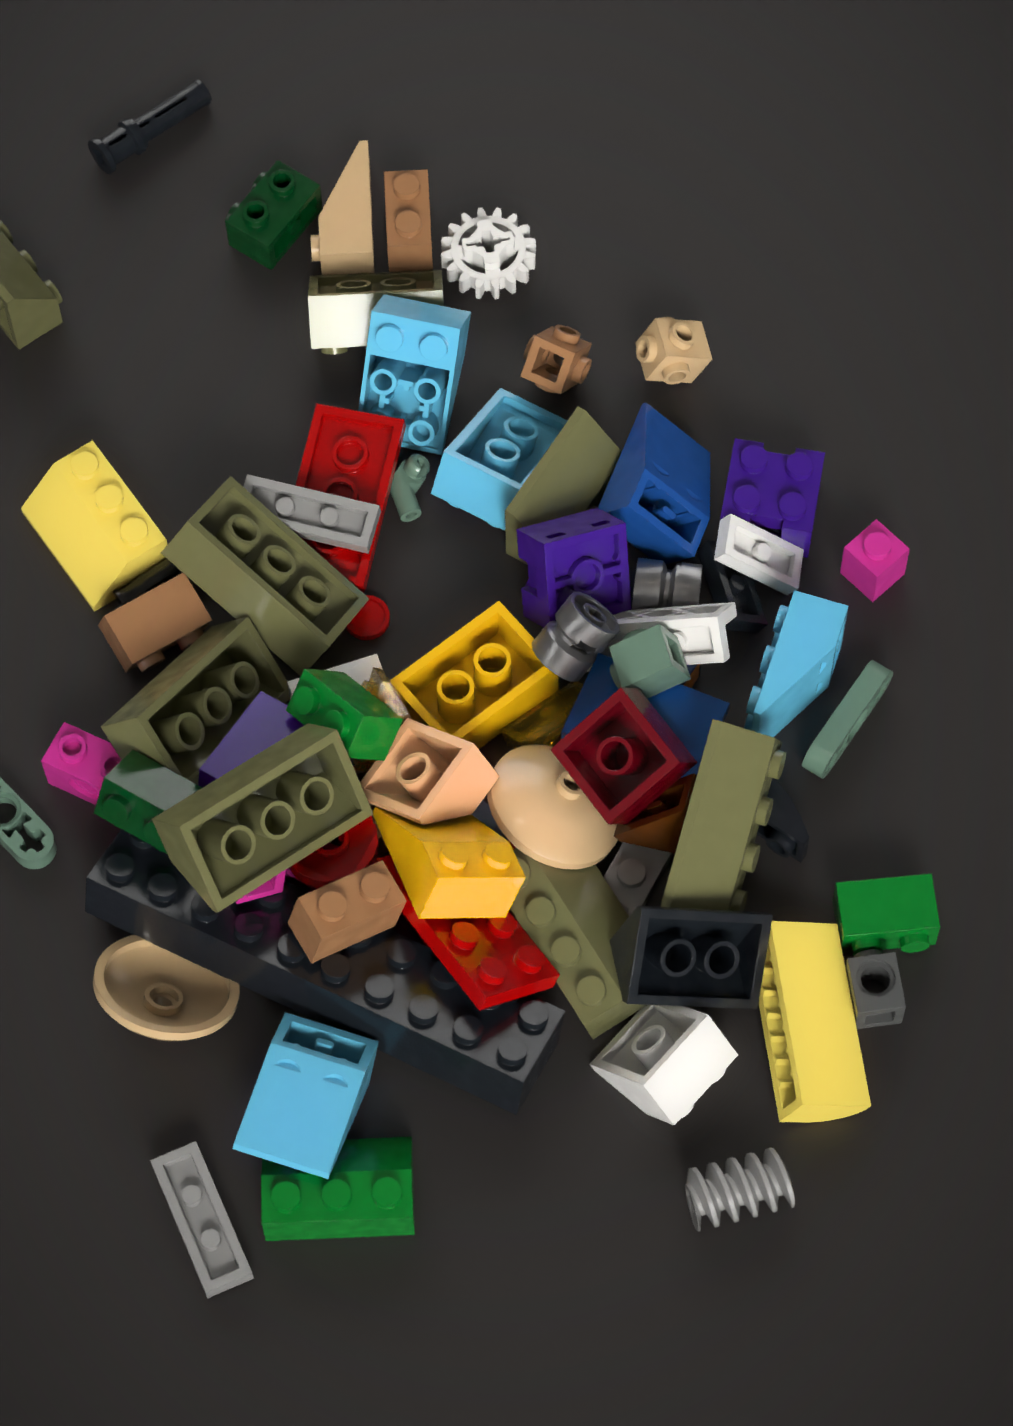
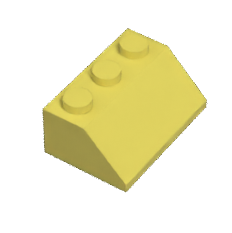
M93 440L53 463L21 507L23 515L94 612L116 599L113 594L114 590L123 587L152 566L166 559L161 552L168 545L167 539Z

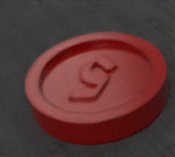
M366 595L369 600L346 626V629L357 639L373 640L382 636L388 629L390 612L383 600L376 596Z

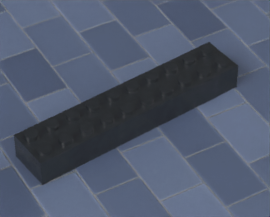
M123 829L120 830L86 877L85 912L133 935H137L222 977L237 982L241 986L322 1024L379 1041L377 1050L517 1115L558 1045L565 1010L533 995H528L479 1011L429 947L390 929L311 964L288 925V920L297 898L309 892L287 881H284L283 892L240 904L234 902L220 912H215L174 866L168 854L159 851Z

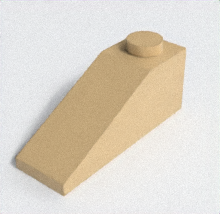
M368 140L358 142L318 217L319 235H311L312 262L320 261L322 275L375 273Z

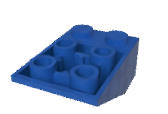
M647 402L643 403L598 508L626 522L627 541L650 559L663 560L665 564L695 557L710 520L711 453Z

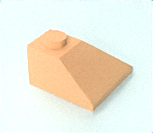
M407 718L399 728L385 761L376 760L360 781V784L370 804L419 824L426 825L473 814L500 776L474 743Z

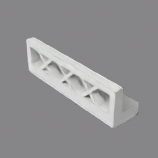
M735 602L636 609L614 614L613 616L619 624L620 632L601 653L612 658L609 646L622 641L627 633L637 629H648L660 624L678 637L686 665L724 663L730 658L725 625L737 616Z

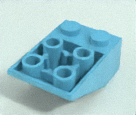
M383 294L371 312L358 411L405 419L406 429L401 447L442 455L464 361L471 312Z
M795 590L789 607L780 605L773 627V632H775L771 646H766L759 672H761L758 687L753 686L746 708L748 715L744 726L745 729L774 737L829 687L842 647L848 605Z
M285 1012L270 1043L235 1138L233 1149L329 1179L368 1089L379 1041Z

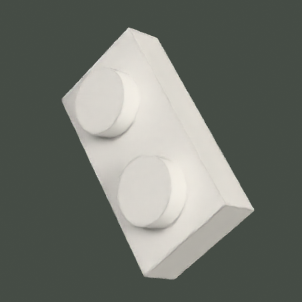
M733 514L720 519L714 560L783 594L788 595L794 592V590H798L804 549Z

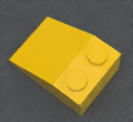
M375 806L373 810L374 819L418 919L506 918L526 878L508 840L473 815L422 825Z

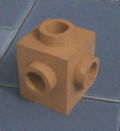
M564 325L551 326L537 335L534 334L524 352L526 362L520 377L534 382L538 388L544 391L562 394L578 383L582 384L586 379L592 364V359L587 358L592 343L581 339V334L577 330Z

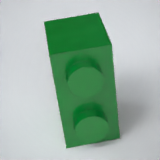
M304 668L286 708V711L303 725L310 723L337 729L351 759L385 761L403 721L401 716L346 673Z
M932 873L836 882L832 902L843 954L853 953L855 955L858 952L869 949L882 951L901 948L903 952L914 953L926 950L930 945H936L940 922Z

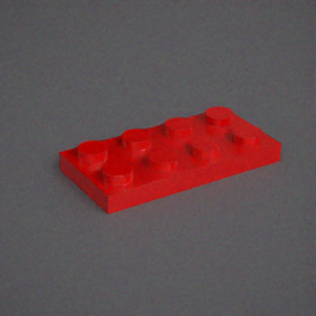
M316 403L295 486L379 505L381 515L369 554L302 539L361 592L365 593L406 429L405 419Z
M391 855L376 858L374 864L383 860L407 900L402 910L404 916L479 1011L554 987L560 976L559 972L510 912H508L506 918L418 919Z

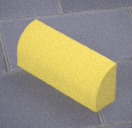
M772 921L758 1003L779 1122H823L860 1113L871 1107V1101L838 925L834 923Z

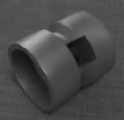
M638 558L632 610L699 605L703 565L682 562L677 563L670 570L667 569L663 560Z
M573 592L555 613L556 621L547 623L533 640L532 650L541 663L552 673L570 682H578L596 661L595 653H602L620 632V627L616 618L599 601L584 593Z

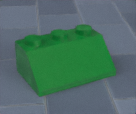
M412 1137L345 1139L329 1179L262 1159L261 1224L265 1240L281 1241L415 1235Z

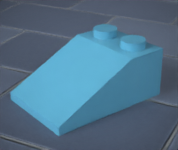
M499 388L444 450L431 494L446 501L451 506L460 508L486 521L491 526L505 531L506 508L555 440L567 420Z

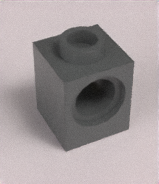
M869 949L856 953L853 958H847L845 968L857 1029L902 1023L906 1003L896 952L882 954L881 950ZM866 980H877L885 986L886 990L881 993H871L863 987L862 983Z

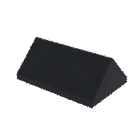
M637 906L610 939L623 1002L626 1004L758 1009L773 915L768 912Z

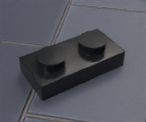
M706 541L697 549L701 565H703V574L707 580L714 604L735 602L737 616L725 625L726 630L749 633L759 632L768 623L753 578L714 560L717 541Z

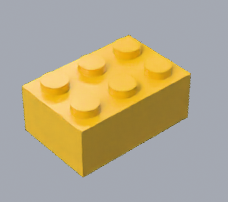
M498 601L389 681V687L396 711L404 720L409 718L474 743L480 749L558 691L559 676L552 673L536 657L532 650L534 638L507 608Z

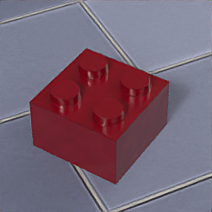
M619 688L550 749L608 824L629 823L697 764L694 757L641 690L636 688Z

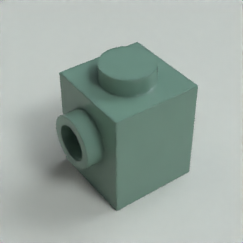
M660 624L648 629L633 630L627 633L622 641L609 646L614 664L610 665V673L618 689L621 687L640 689L648 699L691 679L678 637Z

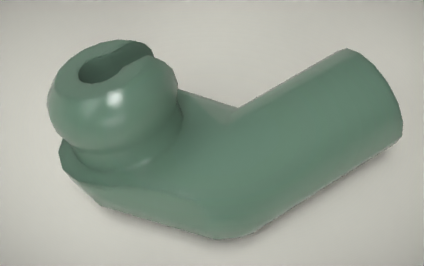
M413 454L408 459L403 460L394 473L390 493L399 517L403 522L413 521L422 514L415 494L425 481L426 474L430 470V464L421 454Z

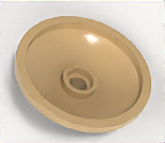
M525 745L506 753L494 767V770L500 777L487 793L491 814L505 837L530 858L555 868L583 869L602 861L618 841L614 837L617 824H608L552 753L550 749L553 746Z
M137 935L127 936L107 947L98 958L93 975V988L96 998L110 1017L134 1033L163 1041H186L200 1038L219 1030L227 1024L235 1013L240 994L239 983L222 977Z

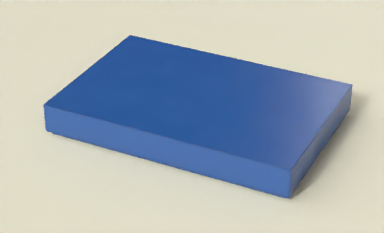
M598 653L596 661L593 663L561 731V739L618 690L610 673V665L614 664L611 657ZM679 684L648 698V700L697 761V764L682 776L685 777L693 773L697 775L712 719L724 722L729 712L730 703Z

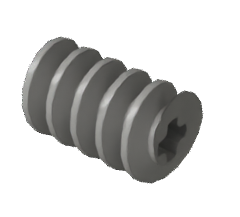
M774 1148L765 1149L763 1164L756 1154L751 1152L745 1156L744 1169L736 1158L731 1157L727 1158L725 1162V1173L722 1172L715 1162L707 1164L705 1179L697 1167H691L687 1171L685 1184L686 1198L693 1225L698 1232L701 1230V1218L704 1215L708 1216L714 1227H719L721 1211L723 1210L727 1211L735 1223L739 1221L740 1206L743 1205L747 1207L753 1218L758 1217L759 1201L764 1200L772 1213L778 1212L779 1196H784L792 1208L795 1206V1196L788 1170Z

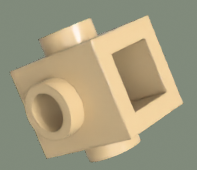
M672 317L655 318L635 342L636 356L641 362L646 381H662L667 384L692 383L712 360L702 321L677 320Z

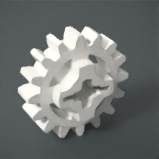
M483 207L478 208L477 217L473 219L464 212L461 214V226L450 223L448 225L449 237H442L441 265L442 268H447V280L449 282L459 280V291L461 293L466 292L470 287L474 288L477 299H481L484 291H491L493 298L499 299L500 289L503 288L514 294L516 292V280L527 283L529 281V270L535 269L536 241L535 238H530L529 225L525 224L518 227V215L515 213L507 219L502 218L501 208H496L492 216H486Z

